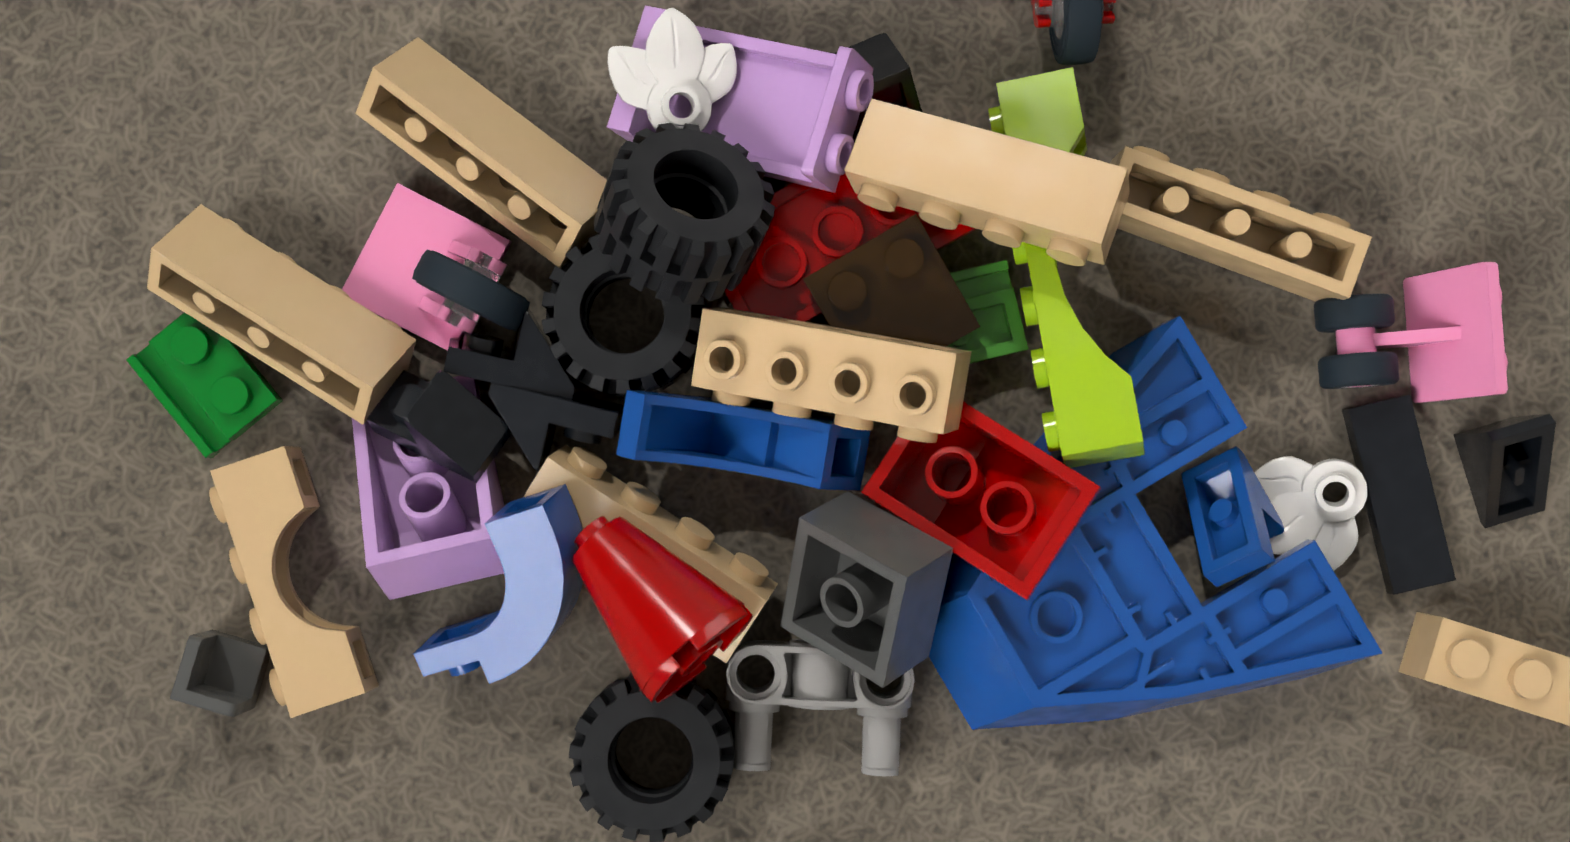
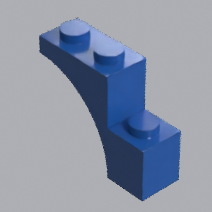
M626 390L616 455L632 460L677 463L746 473L817 489L860 491L871 430L841 427L834 424L833 418L811 414V418H796L773 413L772 410L755 406L722 404L712 401V397Z

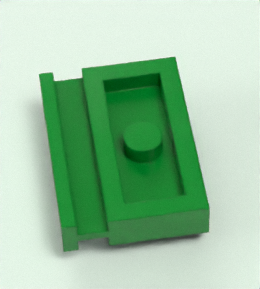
M185 312L149 341V345L137 355L132 354L126 359L205 458H214L228 443L236 440L283 401L239 346Z

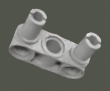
M792 639L789 641L753 640L747 641L735 649L730 657L726 672V700L729 701V709L735 711L734 769L744 771L770 770L773 713L780 711V705H788L794 708L812 710L857 708V714L863 716L861 772L871 776L899 775L901 718L908 716V708L912 705V691L915 683L912 668L901 675L900 682L894 689L889 692L880 693L868 687L866 677L803 639ZM757 654L770 660L774 667V676L768 684L755 688L742 682L738 675L737 667L742 659L749 655Z

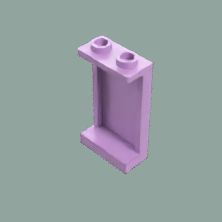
M645 5L632 47L646 50V41L651 29L666 9ZM696 26L701 35L704 48L712 44L730 43L733 45L737 62V74L734 84L726 95L712 103L710 120L702 132L711 134L712 130L726 135L724 141L734 146L739 143L749 151L746 158L750 162L760 163L766 172L764 175L766 177L835 193L840 176L845 174L844 169L854 146L852 137L860 112L866 110L873 95L874 79L872 73L874 68L853 48L840 46L837 54ZM617 93L607 128L633 142L635 133L645 128L656 132L649 121L647 111L625 103ZM674 95L670 98L669 109L675 117L687 118L691 112V104L686 97Z

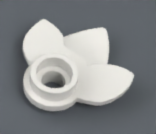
M675 8L666 9L657 19L646 41V50L628 46H613L608 51V70L616 92L625 103L646 110L649 121L655 130L658 124L672 123L677 129H683L685 123L699 125L700 131H702L710 120L712 103L722 98L731 90L737 74V62L733 45L730 43H719L704 48L701 35L695 24ZM682 95L689 100L691 112L687 118H677L671 113L669 101L672 96Z
M1293 456L1272 459L1257 469L1254 473L1284 526L1282 534L1270 539L1273 554L1282 555L1307 539L1315 540L1333 571L1340 567L1356 547L1358 529L1354 516L1362 510L1367 500V483L1360 470L1350 462L1342 459H1326L1312 465ZM1331 482L1343 483L1347 488L1345 497L1338 502H1329L1323 498V490Z

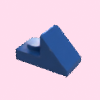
M1237 446L1181 473L1204 577L1218 587L1275 561L1270 539L1282 534L1284 526L1244 453Z

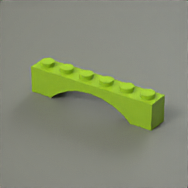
M1073 67L996 83L1000 106L988 108L993 132L1081 156L1085 155L1087 143ZM1021 242L1020 247L1012 249L1015 264L1028 263L1032 286L1020 288L1026 326L1039 324L1043 348L1031 350L1033 370L1037 389L1050 387L1054 411L1042 413L1048 452L1061 450L1064 464L1070 468L1145 455L1132 377L1108 358L1081 326L1064 294L1058 274L1057 260L1047 255L1046 248Z

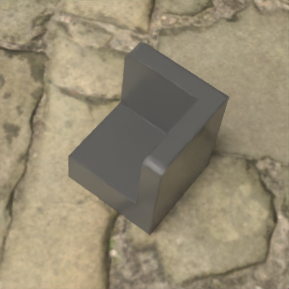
M213 629L190 635L170 699L230 717H235L255 708L270 659L267 645H261L260 643Z

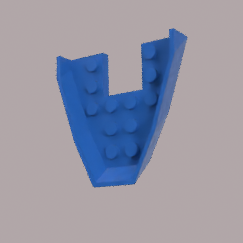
M1178 316L1160 324L1109 356L1113 362L1132 377L1145 455L1071 468L1099 485L1101 490L1028 601L952 553L929 658L972 730L1114 720L1307 678L1382 654V651L1315 540L1307 539L1277 557L1274 562L1260 567L1200 603L1136 494L1243 431L1247 426L1181 316ZM1044 432L1033 445L1064 464L1061 450L1048 452Z

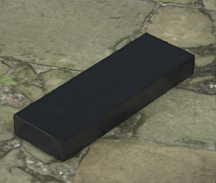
M1403 395L1342 410L1355 466L1363 474L1367 483L1368 494L1365 506L1387 594L1396 595L1455 581L1456 578L1411 396Z

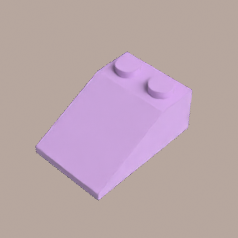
M464 376L453 377L481 401L476 379ZM352 418L366 568L388 599L392 600L504 574L500 559L484 524L505 506L495 460L493 459L483 475L475 483L375 433L368 421L362 425Z

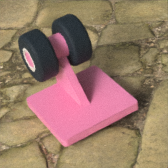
M1480 262L1405 278L1403 290L1407 331L1376 333L1375 329L1390 327L1395 322L1394 300L1389 294L1351 295L1349 299L1345 300L1325 298L1316 301L1314 304L1316 330L1322 333H1336L1337 355L1322 357L1318 361L1319 384L1323 389L1362 388L1395 384L1399 381L1398 356L1394 352H1377V348L1408 347L1411 396L1414 403L1502 395L1508 390L1506 372L1508 361L1504 347L1501 308L1502 290L1499 283L1498 264L1496 262Z

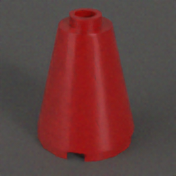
M601 516L587 525L574 540L579 549L574 554L572 561L640 691L651 703L654 700L657 703L665 700L707 668L704 662L718 648L724 652L744 631L753 618L752 613L745 607L742 601L623 517L615 518L609 522L605 516Z

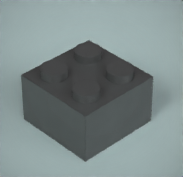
M847 491L799 517L780 626L884 688L929 657L953 548Z

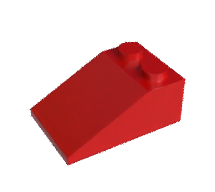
M963 402L959 429L946 434H938L936 443L918 442L897 437L865 485L862 493L904 522L952 547L955 555L1028 601L1096 498L1101 487Z

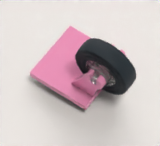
M399 183L396 184L342 288L351 299L373 313L396 323L398 326L445 350H448L450 338L461 340L465 332L472 334L480 316L508 330L516 331L521 325L525 311L529 309L530 302L525 297L498 283L507 264L502 262V259L511 244L509 239Z

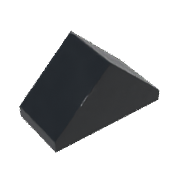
M1550 414L1511 417L1454 434L1476 510L1484 528L1545 511L1556 422Z

